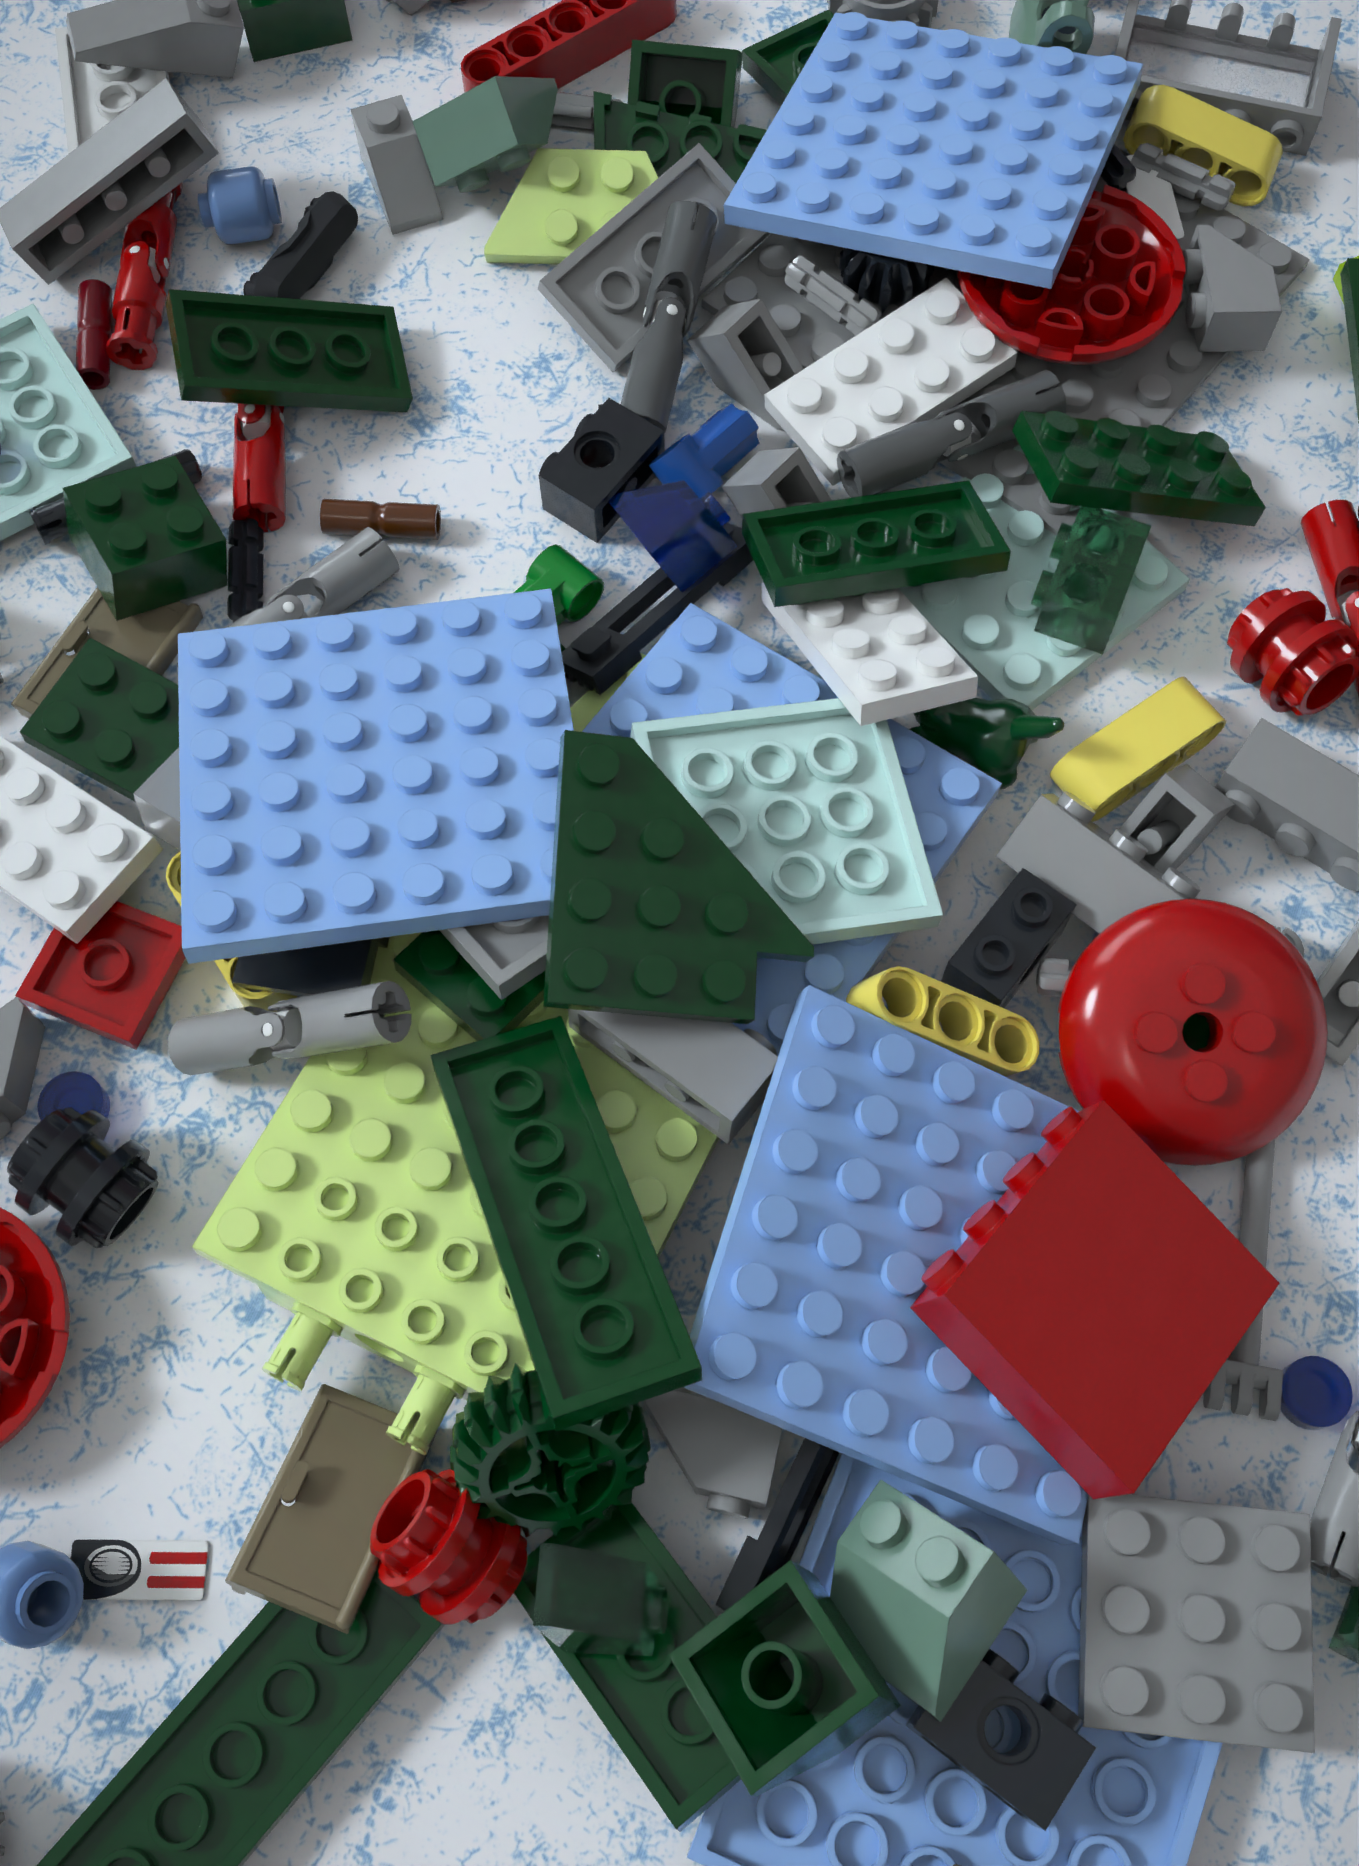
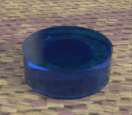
M72 1071L54 1077L45 1085L40 1093L37 1109L40 1120H43L57 1109L63 1110L68 1107H72L80 1114L94 1109L105 1118H108L110 1100L106 1090L92 1076L83 1072Z
M1307 1356L1290 1363L1283 1369L1280 1410L1290 1422L1303 1429L1320 1430L1337 1424L1347 1415L1352 1404V1387L1347 1375L1337 1364L1323 1357Z

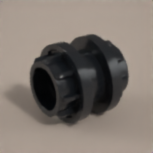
M72 1107L51 1112L25 1137L8 1163L7 1173L10 1174L8 1179L9 1183L18 1190L15 1196V1204L29 1215L38 1214L49 1205L63 1214L57 1225L56 1235L66 1243L74 1246L85 1240L94 1248H102L116 1241L149 1203L158 1187V1181L156 1180L158 1177L157 1171L147 1164L150 1151L136 1140L126 1142L117 1150L104 1141L110 1127V1121L93 1109L80 1114Z

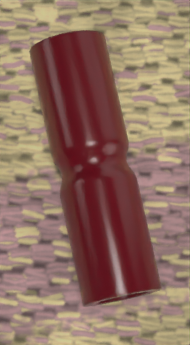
M95 279L85 280L78 287L77 329L79 333L76 340V370L88 389L100 390L106 388L110 383L111 359L106 353V344L110 338L112 326V289L105 282Z

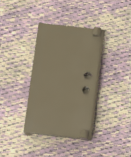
M97 587L11 705L22 716L29 719L89 638L102 643L162 676L178 654V634L194 632L203 619L199 605L191 603L188 606L178 601L116 621ZM73 650L75 652V654L71 656L66 655L67 652H71Z
M321 1385L225 1579V1582L232 1586L233 1591L245 1595L246 1592L338 1631L346 1634L349 1633L380 1560L370 1552V1535L376 1516L392 1491L407 1477L420 1472L428 1452L426 1455L411 1450L409 1443L403 1446L386 1434L388 1427L392 1426L398 1415L397 1413L329 1385ZM435 1433L433 1439L431 1440V1442H430V1444H429V1446H428V1447H429V1450H430V1447H431V1445H432V1443H433V1441H434V1438H435V1436H436V1433ZM281 1500L285 1503H292L295 1500V1503L291 1506H285Z

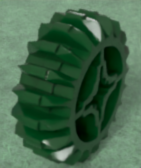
M515 1363L509 1379L505 1380L489 1375L484 1392L468 1393L464 1411L456 1414V1423L452 1428L453 1445L450 1446V1467L454 1471L456 1487L460 1490V1496L467 1488L472 1503H480L477 1519L494 1517L497 1522L510 1526L519 1525L526 1538L537 1529H550L556 1538L560 1528L574 1525L579 1530L585 1532L589 1519L596 1517L602 1520H611L614 1505L631 1504L634 1487L645 1483L646 1463L649 1462L648 1452L651 1450L644 1410L639 1403L555 1431L535 1370L526 1371Z

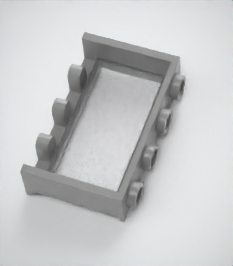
M1139 0L1128 1L1115 55L1124 58L1126 61L1143 63L1140 85L1125 120H1131L1140 96L1147 88L1154 85H1166L1270 132L1282 144L1283 152L1306 156L1322 118L1342 19L1331 17L1318 50L1290 44L1296 24L1295 17L1290 13H1281L1276 16L1267 40L1238 34L1244 14V8L1238 3H1229L1223 8L1216 30L1187 24L1192 0H1171L1166 20L1136 14Z

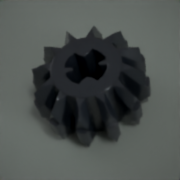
M844 248L840 252L839 260L840 276L843 277V283L859 294V302L861 299H866L870 303L879 304L882 313L890 304L900 308L911 301V299L925 292L928 289L929 279L933 275L935 267L933 265Z

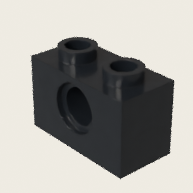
M608 398L594 414H587L580 421L573 438L560 452H553L544 461L538 475L543 510L598 543L656 477L648 465L665 451L664 430Z
M1022 868L948 961L941 982L1005 1008L1062 935L1077 904Z
M989 1649L941 1722L918 1706L906 1726L1031 1825L1046 1831L1096 1747L1078 1734L1084 1724L1080 1717L1046 1693L1037 1703L1013 1684L1020 1674L1019 1671L997 1653ZM1004 1705L1017 1715L1021 1725V1735L1017 1745L1012 1750L1006 1753H997L988 1744L984 1727L990 1712Z

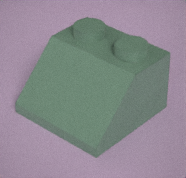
M494 76L412 121L435 187L458 186L459 192L465 193L488 184L490 181L487 174L497 169H500L501 172H507L528 164L531 161L529 153L548 144L558 91L555 79Z
M880 1479L837 1541L830 1598L883 1679L941 1722L1027 1592V1589L993 1550Z

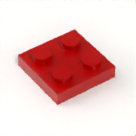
M116 901L78 944L53 928L15 996L28 1007L137 1050L186 959L182 951V926Z

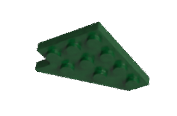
M565 730L560 738L543 1007L737 1024L751 1023L755 1020L757 958L807 962L814 957V946L633 738Z

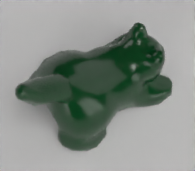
M973 698L913 713L920 726L912 727L909 730L947 752L964 758L971 766L1001 782L1000 789H1005L1016 781L1017 765L1029 744L1037 742L1038 739L1050 738L1059 733L1064 728V722L1058 717L1036 716L1027 705L1014 699L990 701Z

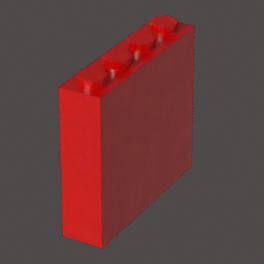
M1102 1100L1079 1112H1076L1073 1107H1068L1048 1123L1041 1133V1136L1047 1142L1037 1154L1032 1152L1026 1155L1008 1171L1003 1178V1183L1008 1189L997 1202L995 1200L987 1202L968 1219L963 1227V1231L968 1235V1238L956 1252L953 1249L948 1250L929 1266L921 1278L927 1287L910 1307L1092 1499L1135 1493L1280 1284L1127 1123Z

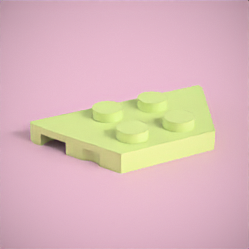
M538 148L485 245L484 255L487 263H561L658 179L647 152Z

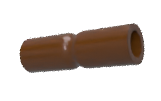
M323 499L320 508V526L323 534L356 536L365 528L370 527L378 534L385 535L386 537L438 540L441 530V511L438 504L398 502L378 504L374 501Z

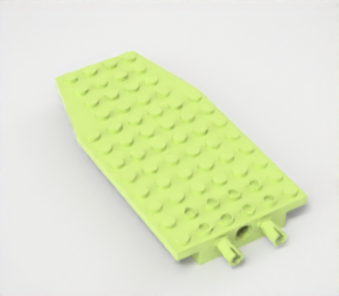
M640 653L642 659L601 695L597 694L595 689L592 691L588 690L570 708L574 731H583L646 655ZM414 933L391 936L387 948L378 947L370 983L392 981L405 991L411 1010L386 1014L385 1017L411 1014V1026L408 1034L402 1041L310 1056L195 1240L192 1248L198 1255L257 1284L266 1299L290 1310L295 1315L269 1361L265 1362L262 1367L265 1373L281 1383L285 1379L288 1381L287 1385L289 1387L302 1391L305 1386L304 1382L331 1336H341L413 1373L417 1380L392 1426L388 1427L386 1434L403 1446L409 1443L411 1450L426 1455L429 1450L428 1446L454 1398L467 1400L468 1393L484 1392L489 1375L505 1380L509 1379L515 1363L526 1371L535 1369L431 1060L432 1054L469 1044L476 1040L396 971L393 959L421 934ZM543 1001L515 1029L562 1016L659 1259L719 1138L569 1027L568 1009L543 1007Z

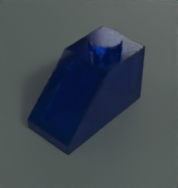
M684 480L617 493L608 501L681 592H684L737 547L736 543L723 528L731 520L727 512L709 491L699 498Z

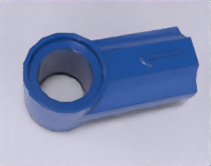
M731 403L715 413L692 435L687 434L672 444L648 466L680 510L685 513L716 491L724 482L721 477L760 444L757 438L759 427L748 411H742Z

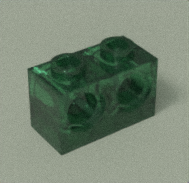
M1080 506L1073 526L1061 523L1049 556L1059 560L1055 573L1046 570L1042 571L1031 601V605L1041 608L1034 631L1103 654L1118 618L1151 525L1100 508ZM1070 598H1074V599L1081 600V601H1083L1084 603H1079V602L1073 601V600L1070 599Z

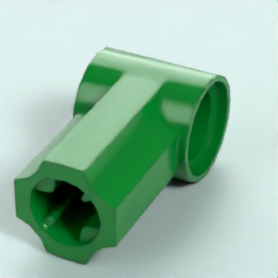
M555 544L549 546L537 556L528 570L526 582L514 593L551 589L558 627L566 619L569 622H577L587 616L600 600L604 591V582L561 545Z

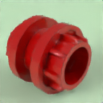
M1289 588L1271 590L1253 600L1238 615L1231 626L1227 639V645L1233 650L1230 666L1246 683L1253 684L1263 678L1260 686V697L1273 711L1279 713L1292 711L1297 716L1312 715L1334 703L1355 680L1359 671V658L1355 655L1357 636L1342 620L1331 619L1325 621L1326 607L1313 593L1309 591L1292 592Z
M425 1469L403 1480L382 1505L371 1530L370 1552L380 1559L378 1562V1573L380 1580L387 1587L401 1596H412L419 1593V1601L423 1611L442 1624L450 1625L462 1620L472 1624L495 1614L516 1590L526 1568L527 1539L520 1534L521 1526L519 1525L510 1526L497 1522L494 1517L477 1519L480 1503H472L467 1488L460 1496V1490L456 1487L453 1470L448 1469L436 1474L430 1469Z

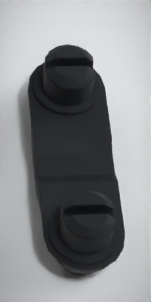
M334 191L325 192L319 198H313L310 206L305 208L304 217L298 223V229L292 237L275 251L259 272L251 275L250 281H246L243 289L244 295L300 299L305 292L316 285L331 266L334 255L356 229L358 224L356 209L341 194Z

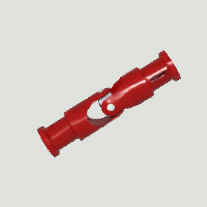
M182 182L125 226L120 258L121 268L117 277L112 306V315L116 320L114 333L111 334L107 341L106 353L114 363L131 370L151 368L157 360L158 350L154 343L155 330L161 326L166 301L165 282L169 276L177 227V218L173 209L174 203L181 195Z

